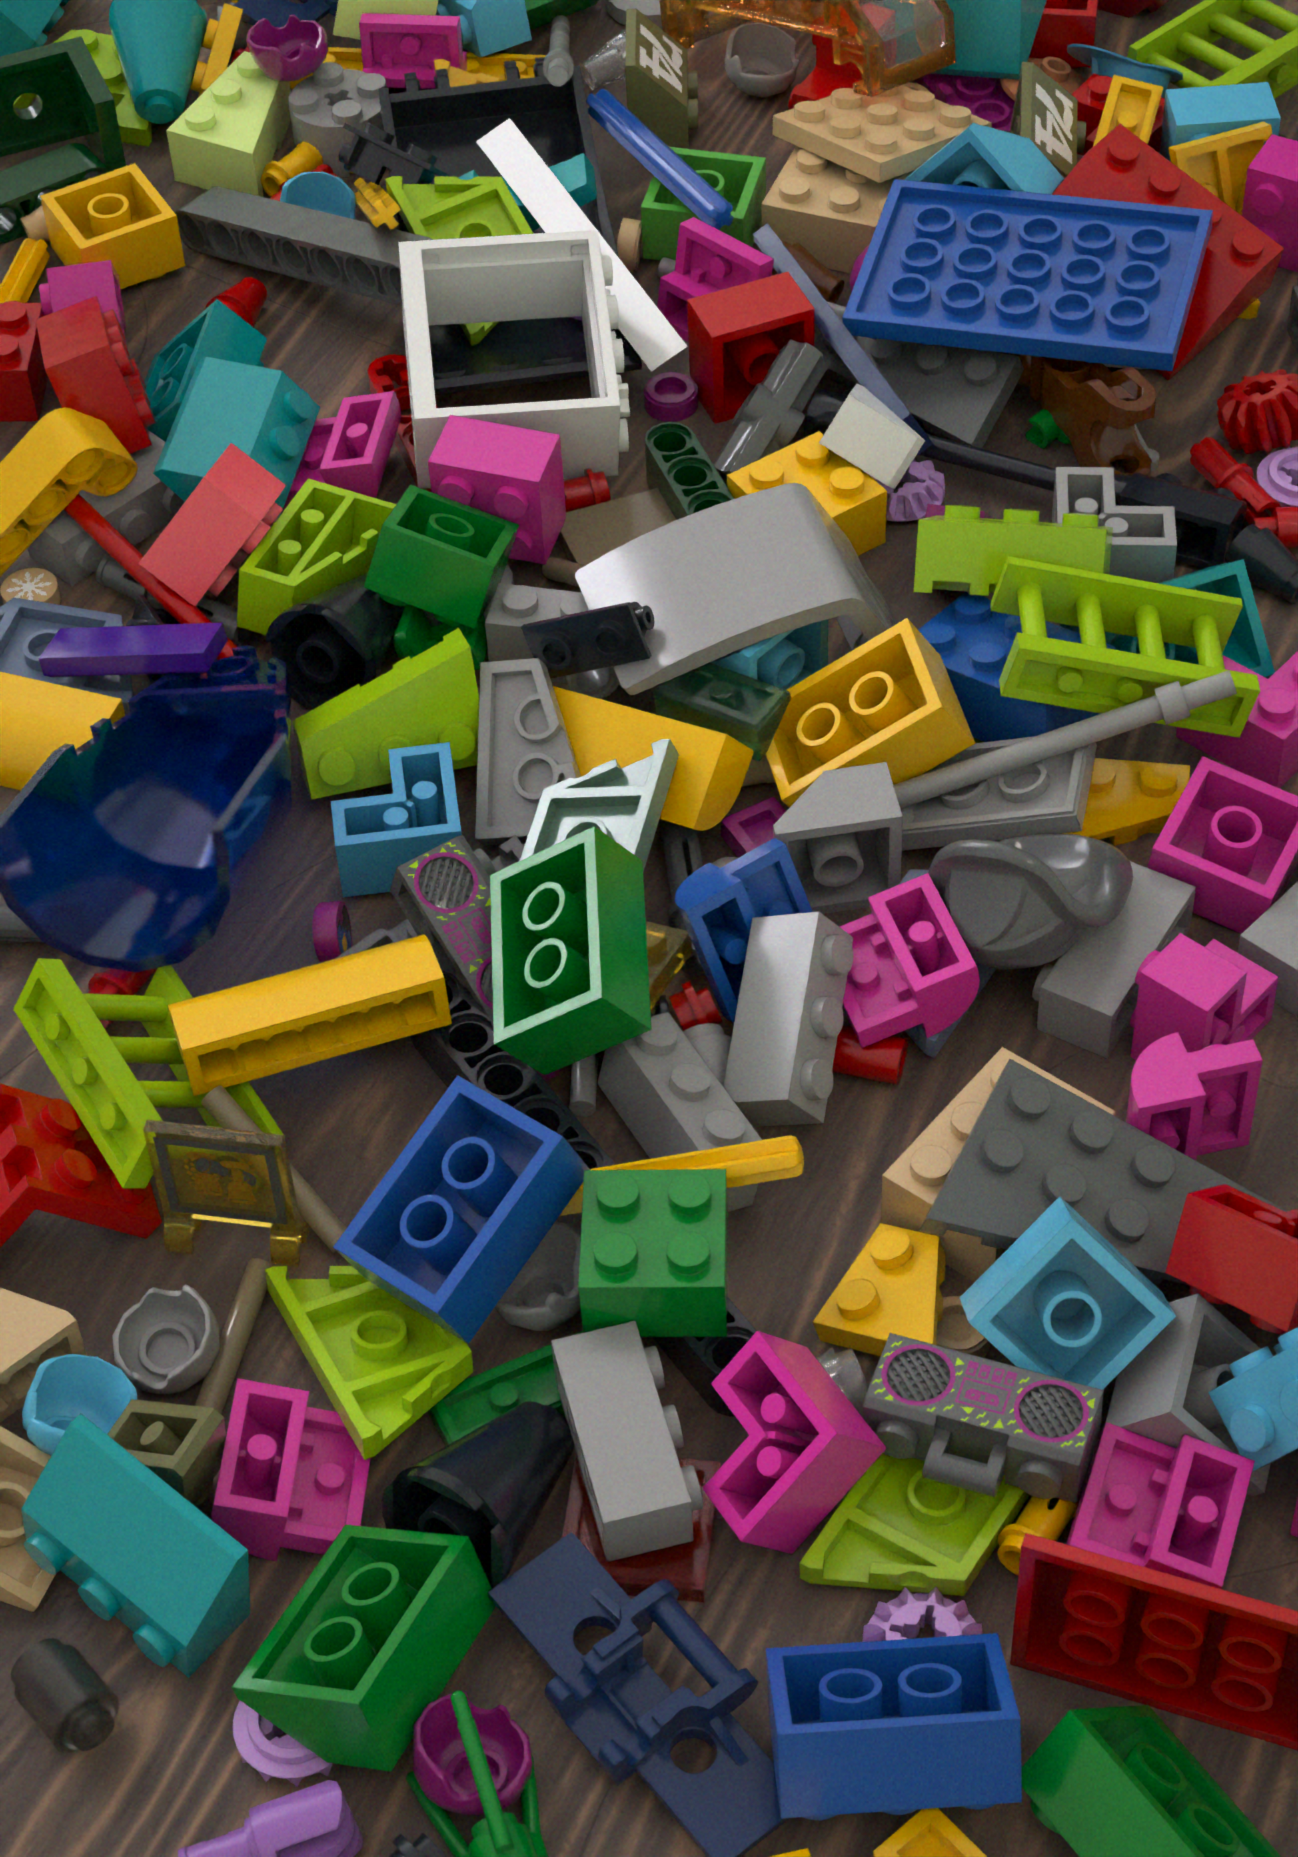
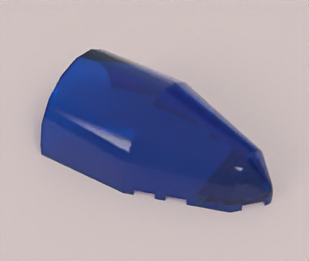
M253 646L232 648L233 656L215 661L207 672L166 674L127 701L129 713L112 724L111 719L102 718L91 725L93 738L76 750L73 744L65 743L53 751L0 815V892L8 908L44 943L90 966L141 972L180 963L210 940L275 845L292 808L291 684L285 662L277 658H272L265 662L257 657L256 649Z

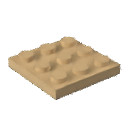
M880 75L871 77L866 84L854 88L836 89L832 92L831 96L816 101L798 102L794 105L793 109L773 115L772 135L881 183L916 170L972 123L991 128L992 122L971 114V110L966 107L951 106L935 99L934 94L931 92L913 90L899 84V80L895 77Z

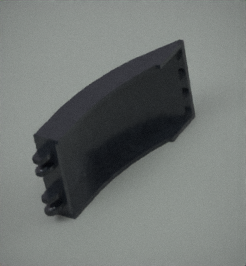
M545 57L535 58V65L533 66L534 77L520 79L519 68L516 66V62L506 61L504 62L505 81L450 87L446 68L435 70V89L421 91L416 72L404 73L405 93L389 94L388 88L378 89L382 130L395 136L391 146L406 152L409 143L435 155L438 158L434 167L450 176L458 178L472 170L479 177L502 176L476 141L509 118L548 167L584 153L594 166L597 199L579 208L619 258L602 186L580 65L574 66L572 77L562 86H554L546 79L543 73ZM396 213L395 218L399 223L397 230L409 233L400 214ZM540 227L534 230L533 234L545 233V231ZM572 317L499 321L481 342L474 346H471L460 324L429 326L435 395L589 376L582 320ZM611 329V331H615L616 339H622L624 372L642 370V361L638 353L619 329Z

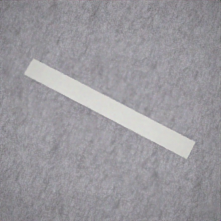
M510 118L476 141L545 233L597 230ZM599 233L601 255H610V258H612L613 285L605 286V288L610 289V294L617 297L618 329L652 372L688 346Z

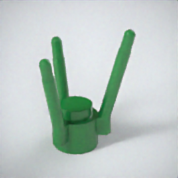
M454 1691L451 1695V1702L458 1722L457 1726L486 1818L472 1827L471 1834L473 1840L468 1846L445 1809L434 1804L424 1795L415 1778L414 1770L406 1775V1781L417 1797V1801L454 1857H549L541 1835L533 1756L531 1776L520 1795L523 1823L521 1824L518 1823L515 1814L503 1813L467 1697L463 1691Z

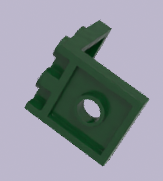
M81 36L0 57V157L84 136L91 151L111 171L126 166L114 99ZM25 93L37 95L36 101L30 107L25 109L13 107L15 100L20 95Z

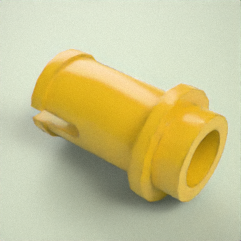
M302 141L281 160L270 161L266 164L261 175L262 187L272 197L278 192L279 186L285 181L302 172H310L323 164L322 155L313 145Z
M1032 1496L1015 1524L1006 1525L998 1535L1000 1547L997 1554L1001 1563L1009 1571L1019 1575L1021 1545L1025 1533L1057 1542L1069 1521L1075 1516L1078 1501L1073 1503L1060 1499L1055 1508L1050 1510L1048 1507L1051 1499Z

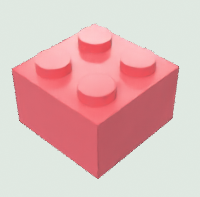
M230 443L138 564L194 607L207 591H210L217 597L282 512L283 508L275 501L286 485L233 443Z

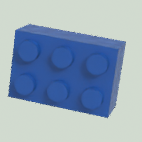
M965 591L918 629L941 655L972 736L976 739L992 742L1033 737L1101 714L1001 696L999 679L1016 633H1022L1020 616L991 611V600L985 596L969 595ZM1045 621L1048 638L1081 643L1079 632ZM1107 644V648L1116 650L1115 646Z
M457 1075L333 1248L365 1279L469 1344L583 1183L584 1170L590 1169L563 1136Z
M998 1633L766 1648L769 1730L781 1818L803 1817L810 1820H826L840 1814L870 1812L904 1815L917 1809L959 1806L980 1810L990 1808L996 1804L1022 1802L1021 1720Z

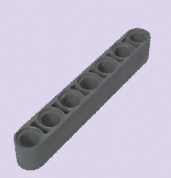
M213 186L175 212L182 242L196 252L402 306L398 242L433 240L429 237L396 229L390 230L384 226L376 228L371 223L219 186Z

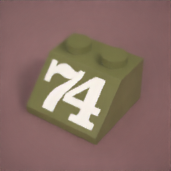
M626 9L625 74L627 109L667 146L689 149V129H698V70H688V53L682 45L639 10Z
M1022 62L1010 133L1030 138L1065 179L1078 163L1077 153H1083L1085 147L1086 122L1077 121L1078 100L1033 62Z

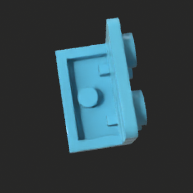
M1298 1327L1277 1338L1279 1344L1273 1347L1277 1355L1273 1356L1267 1346L1231 1363L1228 1366L1234 1378L1208 1392L1239 1454L1255 1461L1252 1472L1298 1449Z

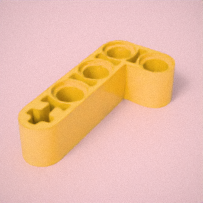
M71 408L55 409L42 417L0 462V577L81 490L97 496L107 497L123 490L135 478L138 471L136 461L102 420Z

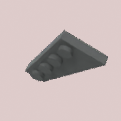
M820 332L814 342V347L822 352V357L829 366L824 376L850 390L854 388L856 383L861 385L824 334ZM853 336L915 420L922 423L926 431L940 438L946 436L955 442L981 449L1024 371L1019 356L1001 352Z

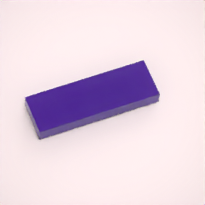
M223 622L60 628L38 659L43 675L48 677L207 672L228 639Z

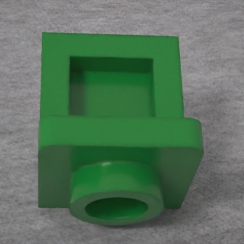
M412 605L405 606L398 627L394 631L395 650L401 660L407 656L413 658L444 641L443 636L459 628L471 647L474 670H480V663L484 662L488 649L485 628L486 619L482 615L475 629L468 626L455 627L447 624L431 627L422 609Z

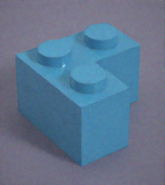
M450 742L388 749L393 794L331 801L334 842L343 897L391 892L390 888L398 866L462 835Z

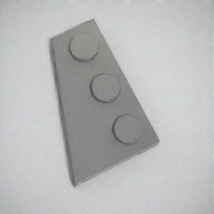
M539 658L481 662L475 840L483 846L502 845L516 835L521 843H526L543 789L568 778H579L581 774L546 665Z

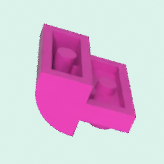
M362 13L359 21L363 60L362 71L382 75L386 80V88H388L389 94L405 93L404 73L416 72L421 91L435 89L434 60L436 59L447 60L450 62V66L467 71V53L462 50L460 16Z
M695 217L688 219L679 225L675 271L660 277L657 308L678 335L688 342L687 299L772 276L774 259Z
M394 391L343 398L337 417L316 419L283 510H285L308 478L373 498L377 497L401 419L400 404Z
M926 873L868 897L872 914L840 926V928L853 937V964L847 975L842 1008L861 1048L921 1024L927 1038L957 1021L967 1011L977 995L980 982L977 965L929 873Z
M1178 1032L1154 1041L1142 1051L1134 1064L1126 1122L1194 1160L1197 1159L1198 1155L1249 1145L1263 1062L1254 1040L1251 1039L1227 1045L1214 1044L1202 1050L1188 1053Z
M237 1378L212 1508V1521L248 1549V1554L277 1562L280 1547L324 1555L345 1524L356 1526L361 1524L371 1458L363 1459L337 1412L307 1407L309 1391Z
M1106 1422L1097 1439L1066 1544L1221 1589L1255 1461L1185 1434L1178 1446L1174 1448Z

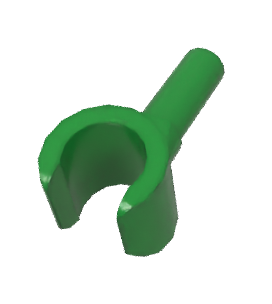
M1042 409L1029 419V422L1034 425L1025 434L1029 442L1041 449L1047 447L1056 439L1072 446L1068 436L1055 424L1048 410Z

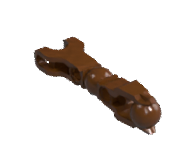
M1005 353L1019 356L1024 371L1017 384L1030 389V396L1036 401L1040 400L1041 408L1051 413L1055 424L1068 436L1080 467H1111L1110 463L1116 460L1129 473L1124 475H1133L1137 472L1151 476L1152 460L1140 444L1134 424L1155 417L1156 390L1135 368L1126 367L1112 372L1102 363H1087L1076 360ZM1114 470V474H1123Z

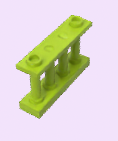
M1204 0L1130 45L1127 58L1141 63L1169 67L1183 73V79L1170 82L1179 88L1268 82L1275 99L1298 84V15L1268 0ZM1256 17L1288 34L1274 40L1244 23ZM1221 37H1225L1256 54L1246 60H1242L1212 43ZM1189 57H1193L1224 74L1210 81L1179 63Z
M1007 556L990 606L993 612L1020 616L1022 633H1016L999 679L1000 694L1004 697L1102 714L1156 695L1155 688L1179 681L1180 686H1184L1227 671L1224 666L1222 653L1243 607L1242 599ZM1045 621L1079 627L1081 643L1048 638ZM1105 632L1137 637L1140 654L1107 648ZM1163 642L1196 648L1199 665L1166 659ZM1229 670L1237 694L1189 710L1190 717L1167 725L1240 738L1260 693L1257 675ZM1164 719L1153 722L1166 725Z
M38 958L13 1010L122 1188L147 1187L159 1164L153 1137L160 1138L157 1126L228 1134L201 1104V1101L208 1093L193 1096L167 1006L193 997L171 964H159L144 996L87 994L81 992L61 959ZM99 1020L140 1021L150 1037L109 1036ZM127 1063L168 1064L178 1081H138ZM249 1081L224 1088L269 1139L277 1140L279 1149L285 1136ZM155 1108H196L207 1126H166ZM168 1133L169 1139L239 1147L234 1140ZM171 1145L172 1153H195L188 1147ZM227 1151L228 1157L230 1158L231 1161H233L232 1158H231L230 1155H229V1151ZM240 1153L245 1160V1164L246 1162L251 1163L250 1171H244L248 1173L254 1172L253 1176L259 1178V1182L254 1186L248 1183L247 1185L249 1187H258L264 1174L256 1165H253L251 1160L246 1161L248 1156ZM252 1167L257 1168L256 1171H252L251 1169Z

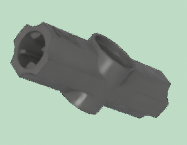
M790 339L779 351L762 383H758L736 413L731 423L735 428L713 463L726 486L728 474L786 447L805 418L802 410L829 367L822 357V352L809 343H799Z

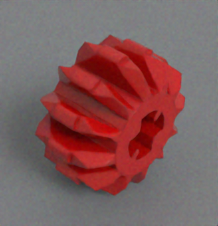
M1279 369L1273 373H1265L1261 370L1258 375L1252 377L1242 376L1240 383L1229 384L1224 388V394L1217 399L1219 426L1228 441L1230 449H1243L1245 454H1253L1259 450H1265L1269 454L1274 448H1288L1292 440H1298V374H1287L1284 369Z

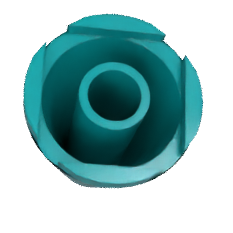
M113 0L109 9V27L137 114L143 119L156 124H164L177 119L184 111L207 29L205 8L202 10L197 4V0Z

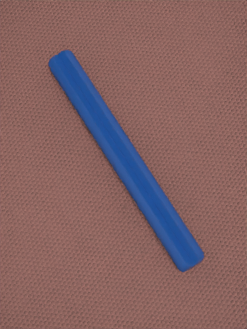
M600 89L596 95L592 93L588 95L586 102L589 104V115L697 217L718 230L723 225L730 226L734 219L731 215L733 206L606 89Z

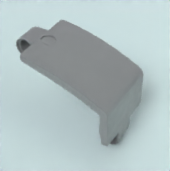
M789 483L726 501L675 520L608 552L580 568L575 573V577L589 610L626 602H638L641 606L647 605L651 608L654 615V627L646 631L644 638L652 656L650 659L571 674L564 677L570 691L603 699L615 691L619 683L628 694L635 695L734 651L812 623L836 617L851 649L854 650L896 625L897 622L881 591L868 577L846 534L807 487L798 483Z

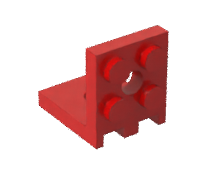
M0 1083V1248L35 1209L147 1239L162 1223L150 1181L146 1188H122L73 1106L68 1102Z

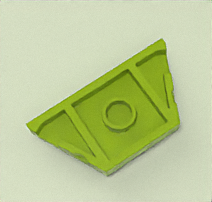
M392 176L385 179L387 192L399 205L401 210L398 213L409 233L429 237L433 240L533 234L502 177H475L470 180H462L456 176H435L434 184H403L402 176ZM499 321L460 324L471 346L480 343Z
M273 1266L265 1269L269 1294L364 1460L375 1457L473 1373L472 1351L466 1342L365 1279L353 1266H330L329 1279H289L288 1266Z
M882 1453L853 1485L799 1562V1578L810 1584L902 1591L906 1587L910 1592L929 1593L937 1586L941 1594L964 1596L998 1545L999 1533L1006 1525L1012 1524L1030 1495L1020 1487L1005 1484V1475L996 1497L945 1484L922 1476L925 1463L923 1460L912 1457L899 1459Z

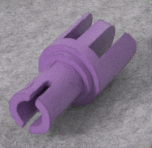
M327 1780L250 1808L249 1817L244 1819V1827L208 1841L178 1849V1857H354L362 1849L363 1836L338 1783Z

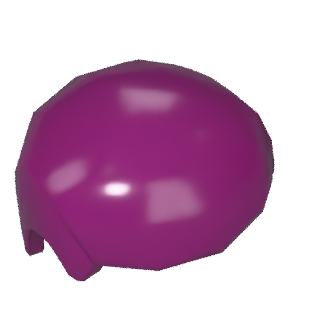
M293 14L289 15L288 22L283 27H275L268 19L263 18L249 29L247 33L246 43L255 63L265 76L274 81L289 82L304 78L315 72L327 56L328 37L325 29L316 21L299 20Z
M464 1692L477 1726L503 1810L519 1799L531 1776L532 1756L530 1738L514 1719L510 1718V1713L504 1705H498L491 1710L482 1709L473 1705L467 1693ZM452 1693L428 1703L414 1724L413 1768L415 1778L424 1795L439 1807L462 1815L485 1816L457 1726L458 1722L451 1702Z

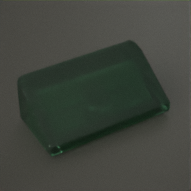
M710 662L661 683L653 691L657 715L727 734L754 750L752 760L760 761L768 751L791 700L789 691Z

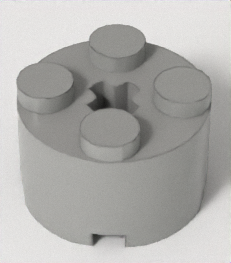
M334 62L322 63L313 72L312 76L298 83L288 96L294 146L296 147L302 141L313 145L322 155L323 164L329 165L339 178L350 177L349 172L344 169V163L339 161L338 156L340 149L345 143H352L355 134L346 130L343 126L347 123L363 131L368 122L382 129L378 89L386 88L385 78L377 73L343 69L340 64Z

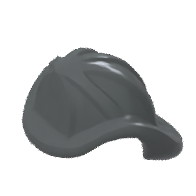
M1034 834L1008 838L999 842L980 839L959 840L944 846L937 852L928 872L975 963L1001 970L1036 967L1051 962L1065 954L1077 942L1086 926L1100 927L1107 925L1121 913L1131 891L1133 881L1131 863L1120 849L1104 841L1077 834Z

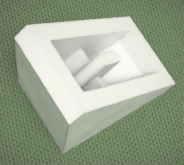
M856 383L819 443L883 484L895 489L925 440L864 386Z

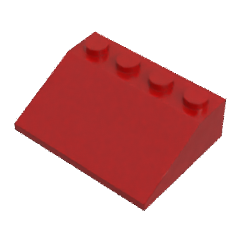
M1121 124L1116 126L1081 158L1052 194L1213 210L1212 230L1173 371L1156 370L1168 381L1270 288L1284 251V247Z
M1025 1533L1021 1545L1010 1665L1298 1751V1611Z

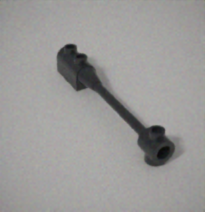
M823 388L819 389L813 396L807 411L804 437L818 431L824 435L852 390H847L841 394ZM929 434L927 436L933 444L919 454L924 457L1054 492L1056 468ZM1137 472L1133 475L1114 474L1116 506H1174L1177 537L1175 561L1204 569L1227 563L1225 562L1226 552L1236 536L1243 530L1247 512L1246 501L1238 500L1234 493L1225 488H1215L1208 492L1183 485L1179 478L1169 473L1159 474L1156 477Z

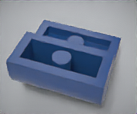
M773 838L721 868L707 863L687 877L675 893V903L721 1013L726 1019L734 1022L752 918L813 912L786 843Z

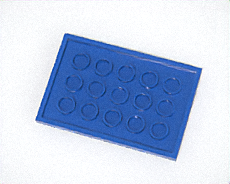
M894 179L844 311L842 321L852 336L868 337L871 339H887L922 343L925 345H941L976 349L979 351H995L1030 355L1033 357H1049L1084 361L1087 363L1173 371L1212 230L1213 210Z

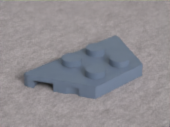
M15 597L0 607V672L121 698L126 719L133 720L136 715L131 675L48 677L43 675L38 659L60 628L124 626L121 615Z

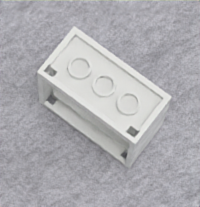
M598 230L398 242L402 315L418 487L422 489L431 488L428 460L450 415L559 434L563 479L583 476L584 470L591 468L593 473L603 471L605 476L618 475L619 453L629 451L627 420L623 418L630 417L628 383H622L621 375L616 374L624 373V350L622 339H616L615 331H611V329H618L619 326L618 303L616 295H611L610 289L605 288V286L613 285L612 258H610V255H601ZM582 316L592 398L436 408L429 326Z

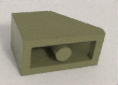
M135 1399L129 1402L107 1434L195 1507L201 1504L212 1490L213 1479L220 1470L226 1440L224 1417L215 1408Z

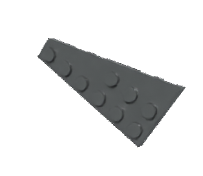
M1009 1059L919 1230L944 1236L947 1230L981 1237V1245L1007 1250L1060 1196L1153 1284L1159 1285L1164 1279L1189 1285L1165 1273L1187 1193L1227 1184L1285 1212L1287 1210L1014 1060Z

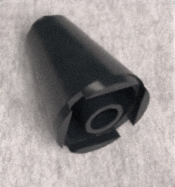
M368 572L289 607L268 628L266 643L270 641L273 656L268 660L271 673L284 692L302 706L315 709L357 684L361 687L376 679L394 641V631L398 627L405 606L390 604L384 601L377 592L363 588Z
M523 1402L401 1471L385 1488L382 1495L381 1508L386 1528L469 1536L492 1589L508 1577L573 1452L574 1442L566 1419L553 1407L537 1402Z

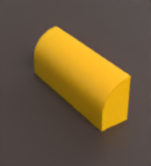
M0 672V786L90 807L131 742L122 699Z
M553 686L581 777L589 773L594 767L613 759L617 760L621 768L654 755L651 743L661 739H671L679 756L660 820L697 831H704L717 825L730 811L743 785L754 750L724 733Z
M425 934L167 1005L193 1096L208 1093L220 1085L226 1088L452 1024L444 975L431 943Z

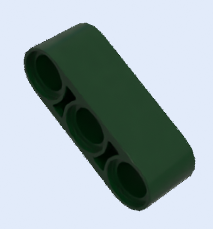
M72 143L0 171V244L8 243L27 235L20 218L29 215L42 205L41 195L108 173L111 170L84 144Z
M664 422L652 426L645 435L647 485L649 490L659 489L676 520L734 499L698 438L688 426L678 422Z

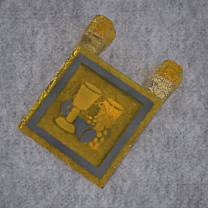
M146 1120L143 1132L164 1213V1245L166 1251L193 1254L195 1248L193 1234L194 1231L201 1229L203 1220L271 1228L270 1257L272 1264L299 1267L301 1261L299 1254L300 1243L306 1242L309 1230L307 1223L300 1219L284 1135Z

